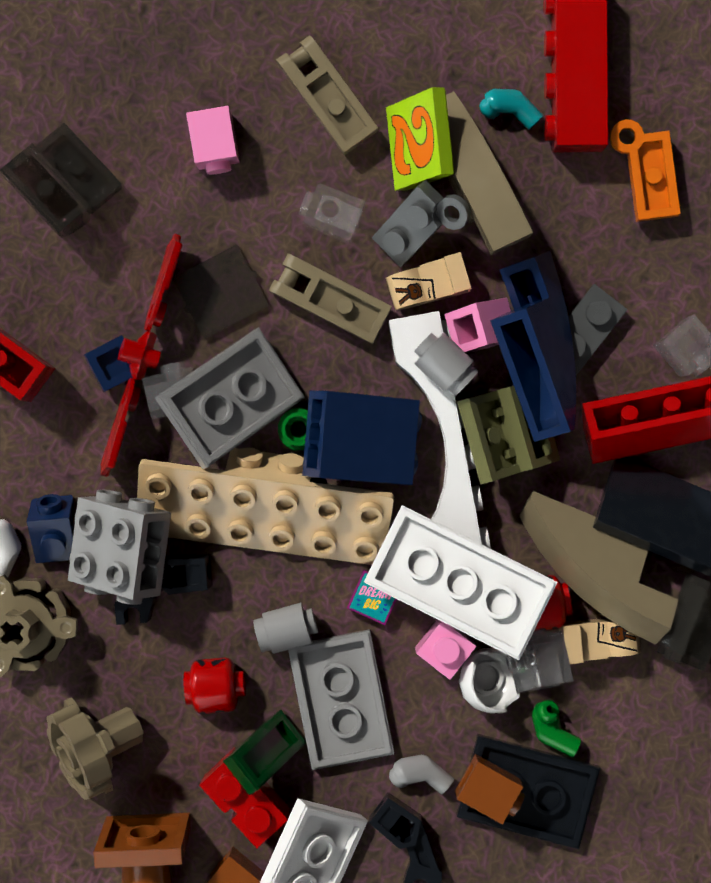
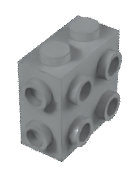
M97 490L96 496L78 497L72 549L69 558L68 581L84 585V591L97 595L111 593L117 595L116 601L124 604L137 605L142 603L143 598L160 596L171 512L154 508L155 501L149 499L130 498L129 501L123 500L122 493L113 490Z

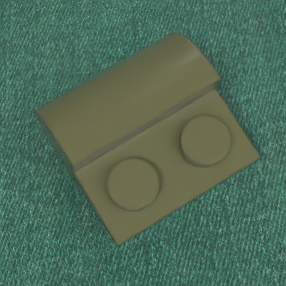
M514 386L457 402L480 484L493 482L560 460L554 437L534 442Z

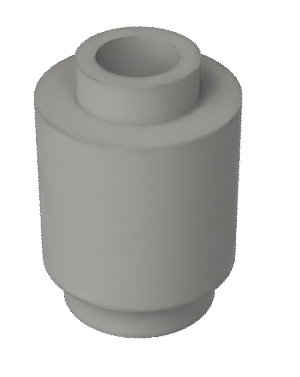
M444 332L438 338L431 333L414 351L419 356L414 364L443 392L448 389L454 396L478 373V370L472 365L474 360Z
M301 602L262 613V618L253 620L257 641L262 653L272 650V653L275 654L311 644V635L318 633L312 608L304 610Z

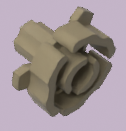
M5 574L0 576V677L10 669L16 671H36L43 666L45 659L50 662L55 661L62 654L70 638L77 636L78 620L77 618L70 617L71 607L62 590L56 588L45 594L55 606L56 617H53L49 607L39 598L30 595H18L17 592L21 589H30L36 592L45 590L47 584L42 578H22L12 583ZM18 622L24 627L20 633L15 628V624ZM52 637H56L54 648L45 657L28 659V657L39 654L49 645Z
M71 697L64 700L63 709L46 717L48 724L47 736L54 755L60 759L59 767L70 786L84 800H89L103 792L107 794L113 791L111 781L112 757L143 742L144 733L141 724L129 707H125L94 722L89 715L80 711L77 703Z

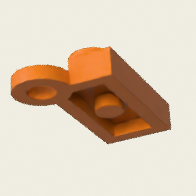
M629 119L619 121L613 126L609 140L615 151L621 154H628L627 159L636 222L678 217L681 212L670 130L644 134L643 128L638 122ZM624 129L632 131L635 136L633 143H622L619 133Z

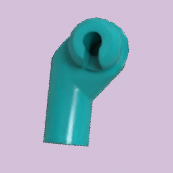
M494 88L485 93V99L479 104L481 113L488 119H495L500 113H512L528 130L532 129L544 116L522 92L514 89Z

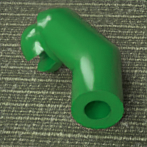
M544 700L537 703L533 708L532 721L538 740L570 757H574L580 746L581 738L561 728L558 715L560 709L554 701Z

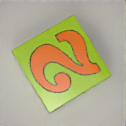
M431 87L386 107L395 191L410 190L416 188L425 180L430 183L453 175L454 165L445 88Z

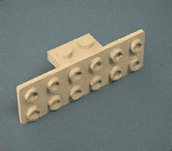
M234 448L231 450L225 470L202 469L198 466L147 459L140 461L138 469L137 498L155 501L154 508L171 512L169 538L360 564H373L389 532L394 494L390 492L311 482L312 477L302 476L304 457L293 453L282 455L260 452L255 448Z

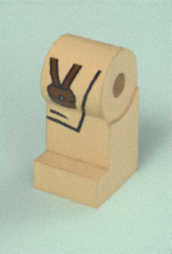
M461 252L386 277L396 311L469 293L472 289Z
M608 618L566 621L559 628L562 660L566 664L584 663V661L631 656L641 653L640 637L628 632Z

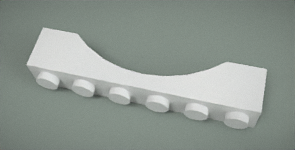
M439 311L389 320L388 324L396 365L406 372L426 395L438 418L444 439L446 461L444 483L437 508L431 520L491 549L487 527L479 528L476 511L483 510V502L479 485L471 487L469 470L476 469L469 444L464 445L461 428H464L455 396L448 389L443 392L414 364L419 358L414 352L415 349L431 333L438 338L444 332L451 339L446 320L441 321Z

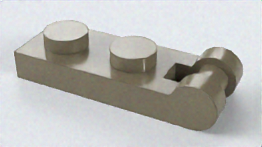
M309 35L299 43L300 48L290 55L284 53L276 59V62L345 156L378 132V127L319 45ZM311 61L317 69L304 77L299 69Z
M287 254L282 263L285 268L279 280H274L268 291L373 345L392 306L291 254ZM300 275L310 279L304 293L293 289Z

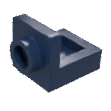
M48 494L31 501L27 526L36 563L69 560L74 533L72 517L74 499L72 495L59 496Z

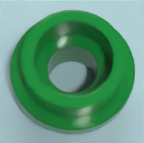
M296 408L289 410L281 417L278 423L279 438L290 449L304 450L306 434L300 438L293 436L291 426L296 421H302L307 425L308 410Z

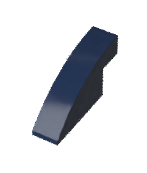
M548 251L500 269L514 310L490 320L534 442L573 431L576 420L577 391L572 334L560 280L551 252Z

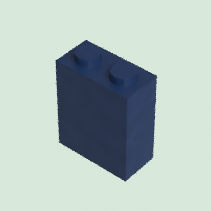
M310 390L302 476L413 485V475L418 468V456L416 453L417 433L422 424V415L419 410L420 400Z

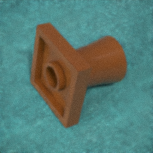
M190 813L106 816L93 852L95 868L122 867V883H172L169 865H182L191 830Z

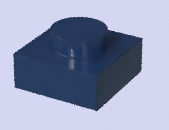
M122 335L83 355L103 393L132 378L129 363L118 360L119 350L124 339Z

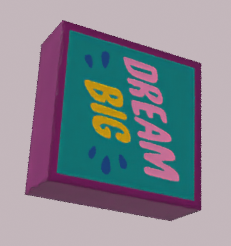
M364 569L347 609L386 625L397 599L364 583L369 572Z

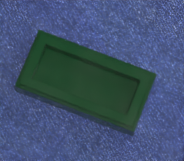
M279 710L266 720L223 762L246 792L251 795L258 791L306 744V741L283 711Z

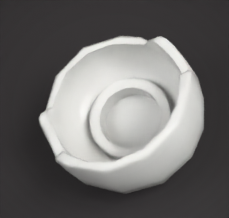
M482 648L468 657L462 665L459 685L463 698L473 708L487 713L507 712L506 708L520 698L519 684L521 674L513 657L497 649Z

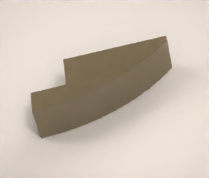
M453 91L446 95L454 174L447 177L455 194L461 196L469 204L471 210L469 223L475 221L490 255H493L529 238L533 231L492 151L472 117Z
M535 491L532 492L519 516L538 550L555 572L579 597L603 616L628 632L656 645L671 629L679 599L639 583L648 550L593 528L595 516Z

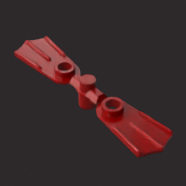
M175 233L167 245L144 326V330L147 331L136 341L124 338L119 350L118 360L129 363L132 378L128 380L102 457L101 476H109L110 470L115 468L127 427V422L125 421L127 411L134 412L138 404L141 388L134 386L135 380H144L147 367L156 369L159 363L161 351L153 349L157 335L150 330L152 326L160 327L165 316L167 303L161 302L164 291L170 287L183 246L180 243L181 236Z

